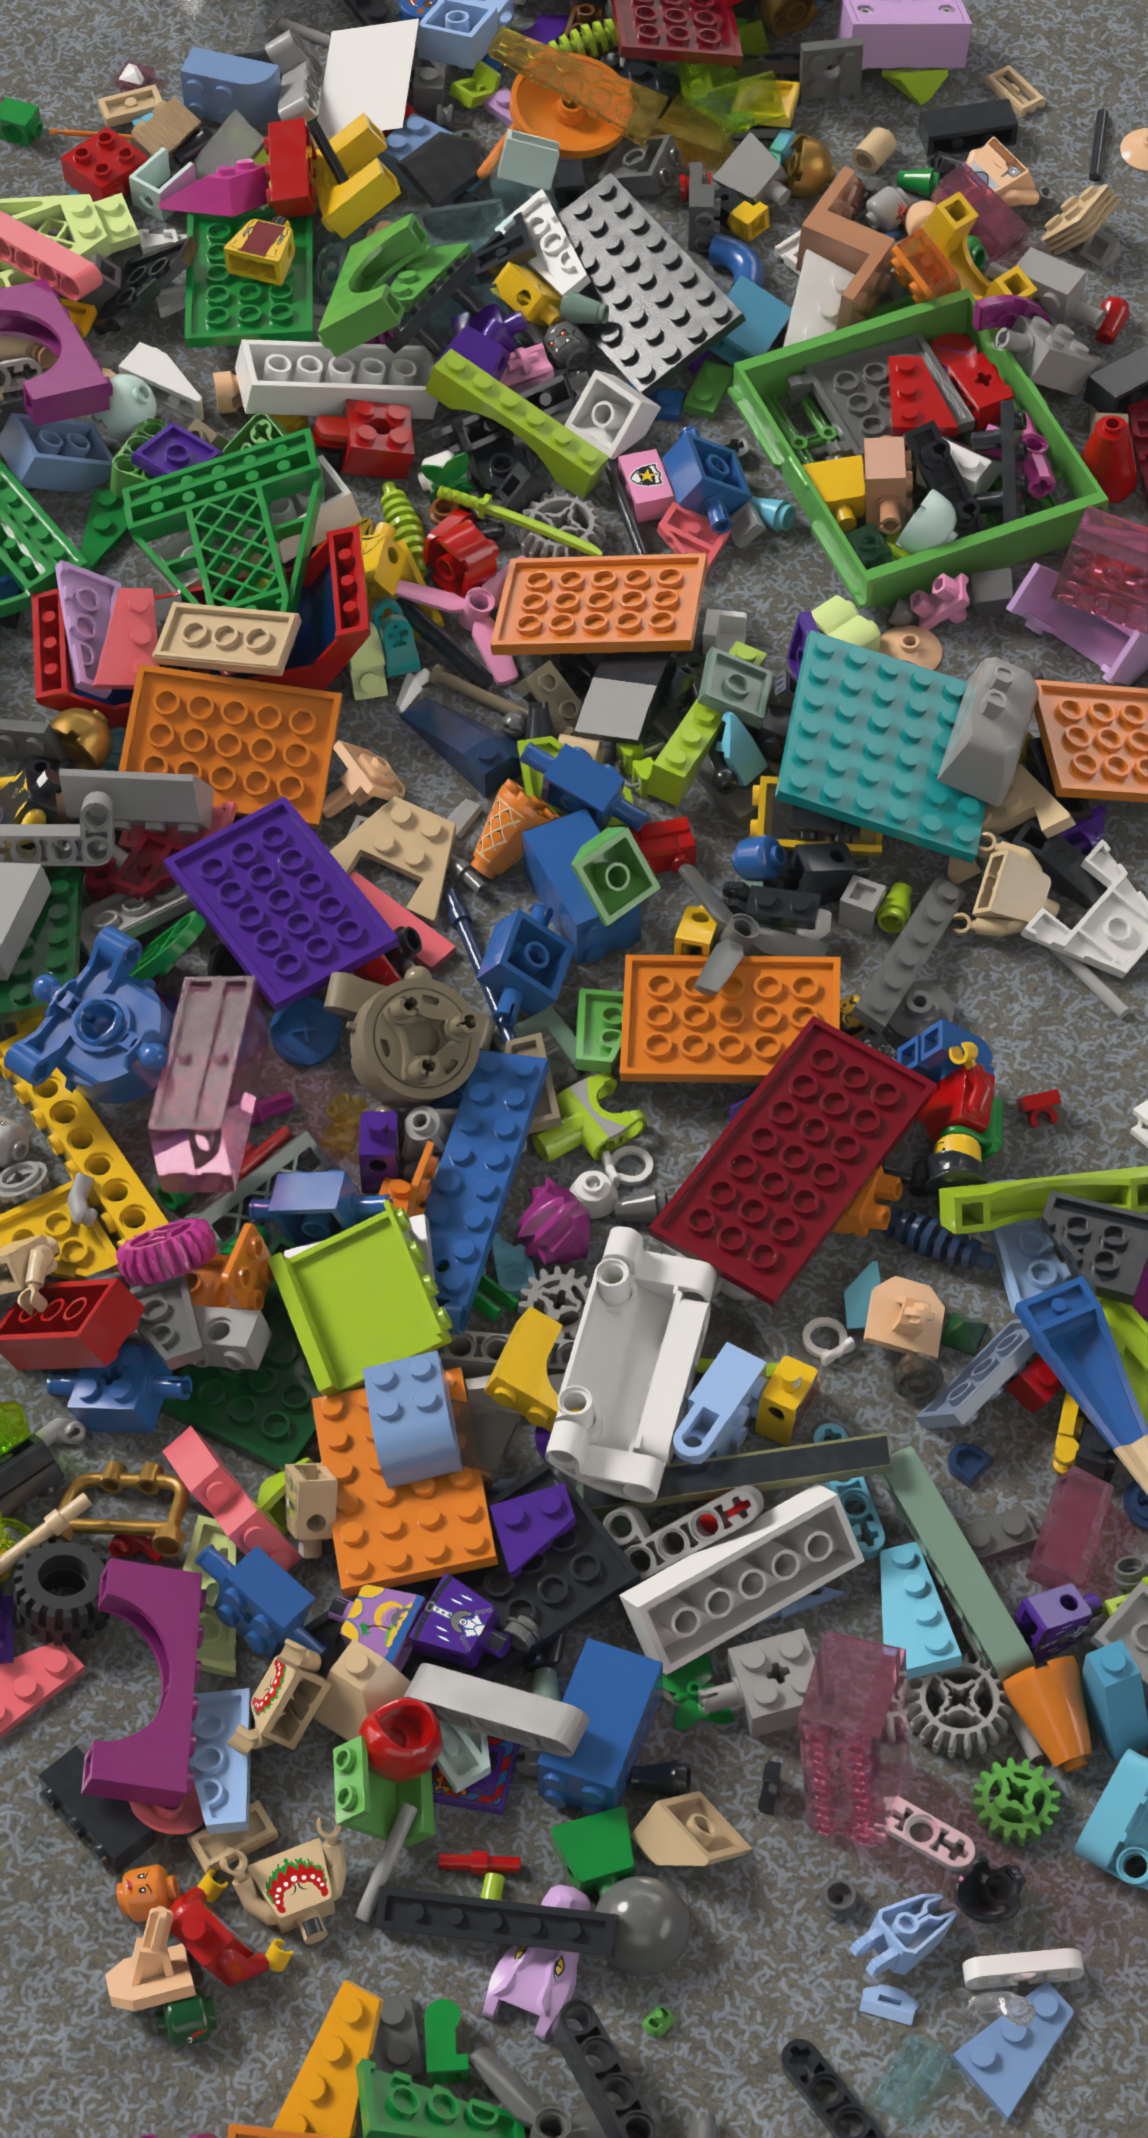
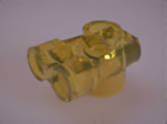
M341 1093L334 1097L326 1109L327 1115L333 1122L329 1129H325L319 1141V1146L325 1150L331 1148V1152L334 1153L338 1149L352 1152L360 1137L361 1113L368 1111L369 1103L361 1097L351 1098L347 1093Z

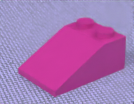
M242 159L236 161L235 166L218 167L216 173L199 179L159 202V209L233 217L268 204L266 189L269 188V181L266 178L265 165L254 164L252 159Z

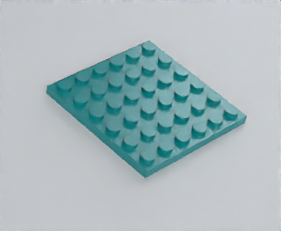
M810 630L806 637L774 799L973 863L978 854L986 802L937 781L968 682Z

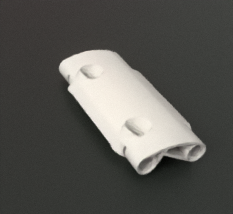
M622 1226L611 1229L602 1261L595 1269L558 1396V1412L545 1453V1458L550 1464L575 1480L604 1493L640 1503H651L656 1500L665 1465H670L673 1458V1437L684 1418L709 1325L710 1300L717 1278L716 1270L709 1263L644 1251L643 1238L637 1231ZM573 1409H582L581 1411H578V1412H571V1411H570V1410H573Z

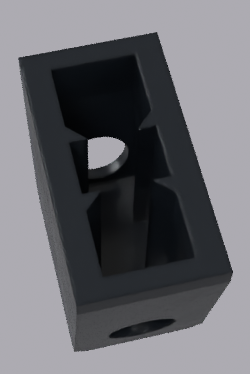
M843 842L795 845L783 887L785 890L821 894L820 906L840 901L853 875L865 879L869 878L870 865L866 858L853 859L848 846Z

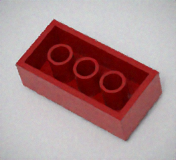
M118 1278L44 1283L43 1288L38 1291L48 1302L44 1312L39 1313L34 1308L33 1314L30 1316L20 1307L16 1300L0 1323V1354L16 1370L107 1367L117 1358L119 1354L118 1349L127 1336L132 1334L138 1327V1320L146 1308Z

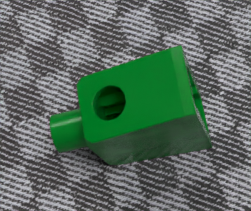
M624 1806L550 1827L552 1847L573 1886L582 1893L591 1895L598 1892L599 1898H601L617 1882L634 1877V1860Z

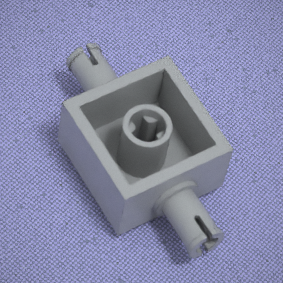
M1030 247L1015 266L1019 265L1038 289L1031 300L1036 302L1046 312L1053 326L1063 324L1071 328L1076 321H1079L1098 330L1104 321L1106 312L1083 302L1086 271ZM993 261L986 270L985 278L993 282L1010 269Z
M1019 315L1011 330L1002 328L996 335L995 342L999 346L998 348L1010 350L1026 376L1033 383L1077 396L1089 375L1095 370L1104 368V361L1098 356L1089 355V349L1084 344L1076 341L1073 337L1074 332L1063 324H1058L1057 326L1050 325L1046 320L1038 316H1034L1031 319Z
M804 1628L729 1648L727 1670L731 1682L705 1690H698L699 1702L701 1706H704L702 1708L704 1715L738 1705L743 1712L751 1738L825 1718L828 1713L829 1696L824 1681L856 1674L857 1665L855 1657L851 1658L853 1652L849 1648L842 1652L817 1658L816 1655H813Z

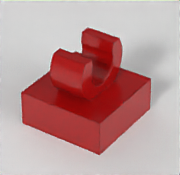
M1058 1089L1015 1099L1019 1113L1030 1110L1027 1122L1031 1128L1039 1127L1037 1115L1040 1112H1044L1047 1115L1050 1124L1057 1123V1112L1050 1105L1061 1103Z

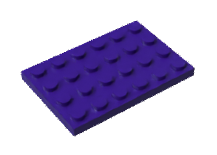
M285 796L164 860L165 869L276 1013L328 985L331 973H350L399 946L397 935Z

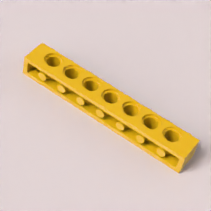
M35 1025L1 1042L0 1072L6 1080L12 1078L16 1084L13 1086L18 1100L22 1105L26 1103L32 1108L30 1115L34 1124L39 1130L46 1129L50 1135L47 1137L52 1151L56 1156L62 1154L67 1162L64 1165L71 1180L75 1179L77 1172L94 1178L86 1201L91 1208L98 1207L102 1213L99 1215V1219L108 1235L115 1233L119 1239L117 1242L118 1248L127 1240L133 1239L134 1236L146 1232V1230L168 1224L169 1222L84 1096L76 1089L71 1093L65 1088L66 1077L57 1067L49 1078L39 1086L29 1084L5 1068L4 1058L8 1049L15 1042L23 1040L38 1029ZM116 1199H123L122 1201L114 1202ZM135 1225H142V1226H140V1227H138V1228H131L132 1226H135Z

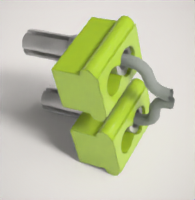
M663 739L644 746L642 743L639 746L616 743L617 762L614 764V767L620 771V766L625 774L632 775V784L625 779L624 785L629 789H636L643 799H648L650 795L647 794L654 761L649 756L663 750L666 745Z

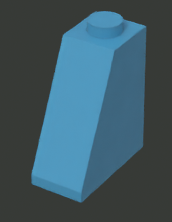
M1122 1639L1086 1654L1081 1675L1085 1708L1114 1761L1122 1759L1128 1749L1139 1752L1148 1748V1720L1141 1672Z

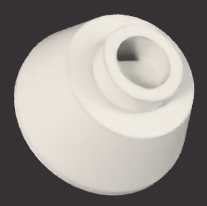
M599 1171L582 1173L569 1189L582 1202L583 1206L589 1210L590 1219L602 1218L611 1213L615 1208V1200H618L617 1188L605 1174Z

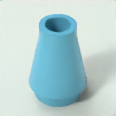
M752 496L748 501L755 506L763 523L774 531H788L792 527L796 518V508L790 505L788 500Z

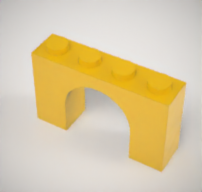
M362 113L329 140L349 177L348 181L338 185L319 149L317 150V160H312V168L317 170V178H313L319 200L317 206L323 215L321 221L329 232L333 233L336 231L343 240L401 194L397 178L378 158L374 159L388 147L383 132L365 113Z
M960 191L935 206L914 244L918 249L926 244L960 290L968 288L976 300L996 295H1018L1032 299L1038 289L1019 265L999 276L993 282L985 278L978 270L969 253L967 239L969 231L979 215ZM998 327V328H995V329H996V331L998 332V331H999L1000 329H1002V328Z
M530 1306L516 1322L483 1393L492 1397L497 1404L511 1408L523 1415L531 1424L552 1432L558 1412L559 1395L554 1391L549 1382L547 1360L563 1325ZM573 1409V1410H570V1411H571V1412H578V1411H581L582 1409Z

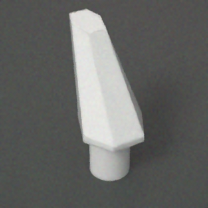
M426 668L415 675L412 673L406 674L395 704V708L400 714L422 692L423 688L421 686L429 682L430 672Z

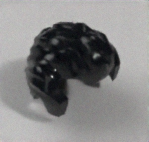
M986 1857L973 1860L968 1870L960 1875L956 1882L955 1904L968 1918L978 1923L990 1924L1010 1920L1018 1913L1021 1907V1898L1019 1896L1023 1885L1026 1883L1020 1867L1009 1864L999 1869H991L988 1865L990 1861Z

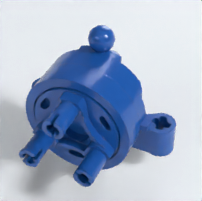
M107 926L97 935L88 964L76 979L72 978L61 987L60 981L55 976L49 974L39 976L33 984V993L39 1001L49 1003L45 1012L46 1018L35 1032L23 1040L15 1042L8 1049L4 1058L5 1068L29 1084L39 1086L49 1078L57 1067L66 1077L65 1088L73 1093L76 1089L88 1099L104 1104L130 1102L146 1095L152 1090L157 1094L168 1093L170 1090L166 1085L168 1084L171 1087L174 1085V1078L169 1071L177 1057L179 1032L172 1013L153 990L156 983L150 978L141 981L128 976L142 955V944L114 926Z

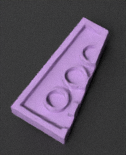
M60 560L55 566L74 687L106 699L112 689H92V685L105 643L115 598L119 588H121V583Z

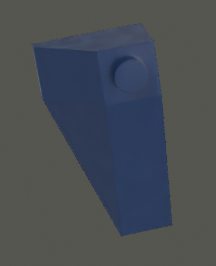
M427 697L400 714V718L485 798L499 790L508 778L514 780L522 774L517 740L511 739L503 733Z

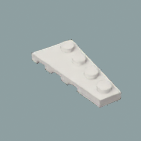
M541 189L497 226L495 231L500 230L503 234L516 223L513 217L517 213L522 212L527 221L537 253V257L529 260L527 264L563 298L565 294L580 292L591 281L543 189Z
M806 249L783 347L837 329L841 295L855 274Z

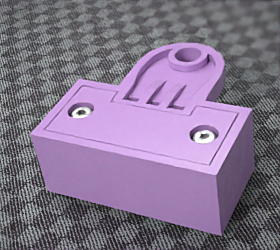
M840 0L835 39L862 38V70L867 68H882L884 70L896 68L920 70L925 68H945L952 70L954 68H965L972 22L962 0Z

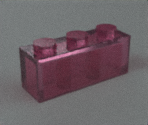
M965 161L939 180L930 198L937 205L959 191L979 215L968 235L976 236L981 240L986 250V255L996 262L1021 242L1029 226Z
M1072 1466L1057 1478L1025 1577L1050 1590L1069 1583L1077 1589H1082L1087 1584L1092 1573V1568L1089 1566L1091 1557L1097 1552L1103 1535L1099 1533L1101 1525L1106 1521L1113 1507V1502L1110 1501L1114 1488L1113 1485L1076 1466Z

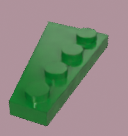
M364 2058L356 2066L364 2138H525L524 2125L515 2120L508 2110L475 2098H471L469 2102L463 2101L452 2095L450 2089L436 2084L430 2089L411 2082V2075L397 2070L392 2075L375 2069V2062Z

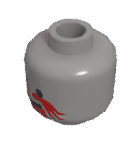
M887 186L866 202L868 213L865 215V219L875 231L878 228L885 233L894 231L904 224L905 214L908 208L912 206V203L901 188L895 189Z

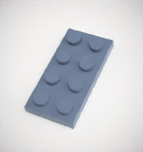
M1020 1319L1011 1320L915 1417L921 1426L925 1429H945L952 1426L965 1427L971 1424L979 1416L978 1410L982 1405L998 1397L1004 1389L1002 1385L1009 1378L1020 1374L1027 1367L1028 1363L1026 1360L1033 1353H1037V1351L1032 1346L1033 1340Z

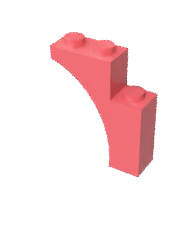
M192 1426L186 1429L162 1451L190 1493L214 1516L227 1537L245 1555L258 1546L286 1572L303 1558L236 1480L215 1450Z

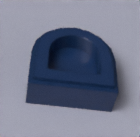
M963 1443L952 1448L948 1455L947 1467L955 1479L970 1489L993 1464L994 1458L974 1444Z

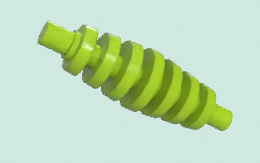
M611 18L604 19L605 29H603L599 21L592 22L594 33L591 32L587 23L581 25L582 37H580L579 32L575 28L570 31L571 41L564 34L559 37L560 45L557 46L555 40L548 42L547 50L536 53L535 59L557 53H576L586 56L585 49H587L591 58L598 56L597 44L603 53L609 50L608 40L613 47L618 46L615 25Z
M387 481L382 485L384 495L380 501L384 522L396 529L393 538L395 542L404 538L422 577H425L428 571L423 558L425 544L423 525L406 494L402 490L396 489L394 482Z

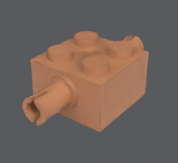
M884 435L880 438H864L866 532L895 534L898 531H903L906 527V517L913 516L911 450H905L904 437Z

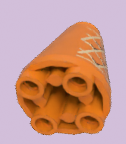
M509 778L498 791L473 853L475 858L471 862V865L491 880H494L497 874H503L523 857L522 832L561 818L550 810V806L536 795L528 796L520 785Z

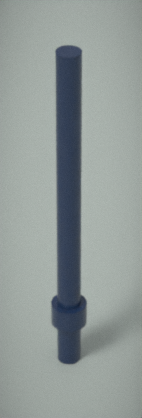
M448 888L443 892L449 909L448 918L453 929L458 930L477 976L484 956L471 927L472 918L467 907L462 906L456 889ZM479 982L491 1013L494 1015L500 995ZM501 1015L496 1025L506 1045V1041L516 1039L517 1036L513 1026L500 1025L503 1017Z

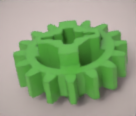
M1010 1757L1007 1761V1767L1004 1768L995 1761L992 1763V1775L982 1771L979 1778L981 1784H974L972 1796L976 1799H973L972 1811L979 1813L977 1825L984 1826L988 1824L987 1836L990 1838L994 1837L997 1833L1002 1834V1843L1004 1845L1009 1843L1011 1837L1017 1839L1019 1846H1024L1026 1836H1030L1032 1840L1038 1842L1040 1841L1041 1830L1050 1833L1053 1827L1052 1820L1058 1819L1060 1808L1056 1805L1060 1801V1792L1052 1791L1055 1779L1053 1777L1042 1778L1043 1766L1037 1767L1034 1771L1029 1769V1759H1025L1021 1766H1016L1013 1758ZM996 1787L998 1796L994 1797V1801L990 1803L989 1795ZM1042 1800L1043 1808L1039 1815L1036 1816L1034 1806L1038 1805V1802Z

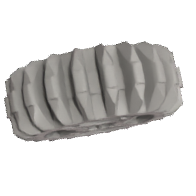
M554 492L552 498L548 499L542 495L539 503L531 501L529 509H523L522 515L590 542L602 551V546H604L606 541V523L600 513V508H594L592 500L583 502L581 495L571 498L568 492L564 497H558ZM518 526V543L525 557L590 556L561 542Z
M967 1653L962 1657L963 1666L911 1679L909 1682L911 1690H908L905 1694V1703L908 1705L905 1708V1717L912 1720L910 1722L911 1732H921L919 1736L921 1745L929 1743L931 1740L934 1741L932 1746L934 1754L938 1753L942 1746L948 1748L947 1755L950 1759L955 1756L956 1750H962V1755L967 1760L971 1756V1749L973 1747L980 1755L986 1752V1744L995 1747L999 1743V1735L1007 1733V1722L1011 1720L1013 1712L1011 1707L1008 1706L1011 1703L1002 1688L1003 1685L1000 1686L999 1679H994L997 1674L995 1668L993 1667L985 1671L983 1658L976 1661L975 1664L969 1663L970 1658ZM953 1682L965 1683V1684H960V1685H959V1684H954ZM931 1692L937 1696V1702L941 1706L936 1717L931 1714L926 1703V1699ZM981 1694L986 1697L990 1705L991 1712L987 1718L980 1714L981 1709L977 1706L978 1698ZM954 1726H961V1727H964V1728H961V1729H960V1728H953V1727H954Z

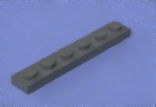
M938 874L850 1012V1015L876 1033L880 1034L967 896L966 892Z

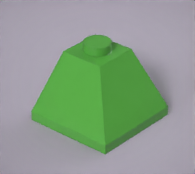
M628 827L606 828L582 845L571 863L574 873L604 926L610 925L661 888Z

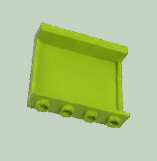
M389 1200L383 1202L386 1211L288 1258L280 1252L267 1258L318 1391L326 1397L351 1391L364 1385L363 1368L429 1353L453 1342L448 1329L453 1327L451 1319L444 1307L439 1308L435 1296L439 1294L438 1287L431 1274H425L421 1264L426 1261L425 1255L416 1240L412 1242L408 1232L412 1228L410 1218L404 1208L398 1209Z

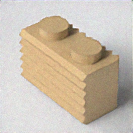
M173 96L168 102L162 100L153 109L152 114L154 116L147 122L141 120L131 131L133 136L130 144L146 155L148 159L164 147L168 150V158L170 159L172 153L200 128L201 121Z

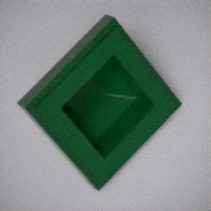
M953 1312L942 1335L940 1344L975 1357L988 1324Z

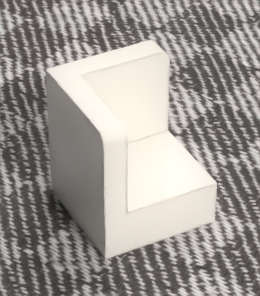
M707 609L703 631V654L707 655L711 647L729 653L736 641L745 644L747 613Z

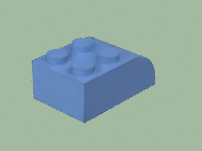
M197 47L191 49L180 70L184 106L199 120L204 119L218 122L224 126L232 125L237 127L240 125L242 128L255 129L267 126L268 123L278 119V102L281 88L279 65Z
M412 113L403 122L402 128L395 129L385 139L388 148L376 158L397 178L400 186L423 197L396 164L438 132L454 133ZM480 154V166H481L482 163L484 162V159H483V157H482L481 154ZM480 179L466 191L472 192L483 180ZM455 199L444 208L455 205Z
M11 413L0 433V451L14 477L25 488L82 492L102 485L111 478L113 456L95 423L66 419L35 426L29 415Z
M438 1351L363 1368L373 1438L387 1488L463 1470L447 1375Z

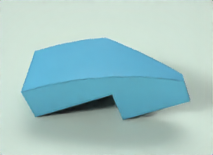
M726 711L722 717V721L726 723L723 739L721 742L717 741L716 750L724 752V759L728 768L734 770L738 775V785L746 786L766 769L768 765L745 726L733 712Z
M496 1232L491 1247L498 1284L520 1300L521 1289H529L527 1286L528 1278L531 1276L536 1279L533 1262L525 1254V1246L518 1244L515 1247L501 1240V1234Z
M872 1261L843 1293L846 1330H859L866 1327L871 1291L881 1284L878 1261Z

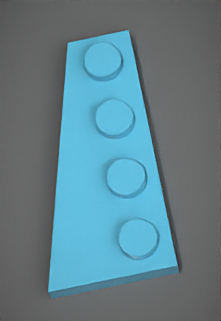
M912 1542L881 1550L880 1568L886 1685L963 1666L962 1655L917 1543Z

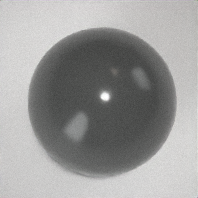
M635 1876L623 1879L610 1887L600 1898L596 1906L595 1912L620 1915L615 1957H602L613 1968L622 1973L632 1976L659 1974L673 1966L680 1959L688 1945L691 1933L688 1908L681 1895L662 1880L648 1876Z

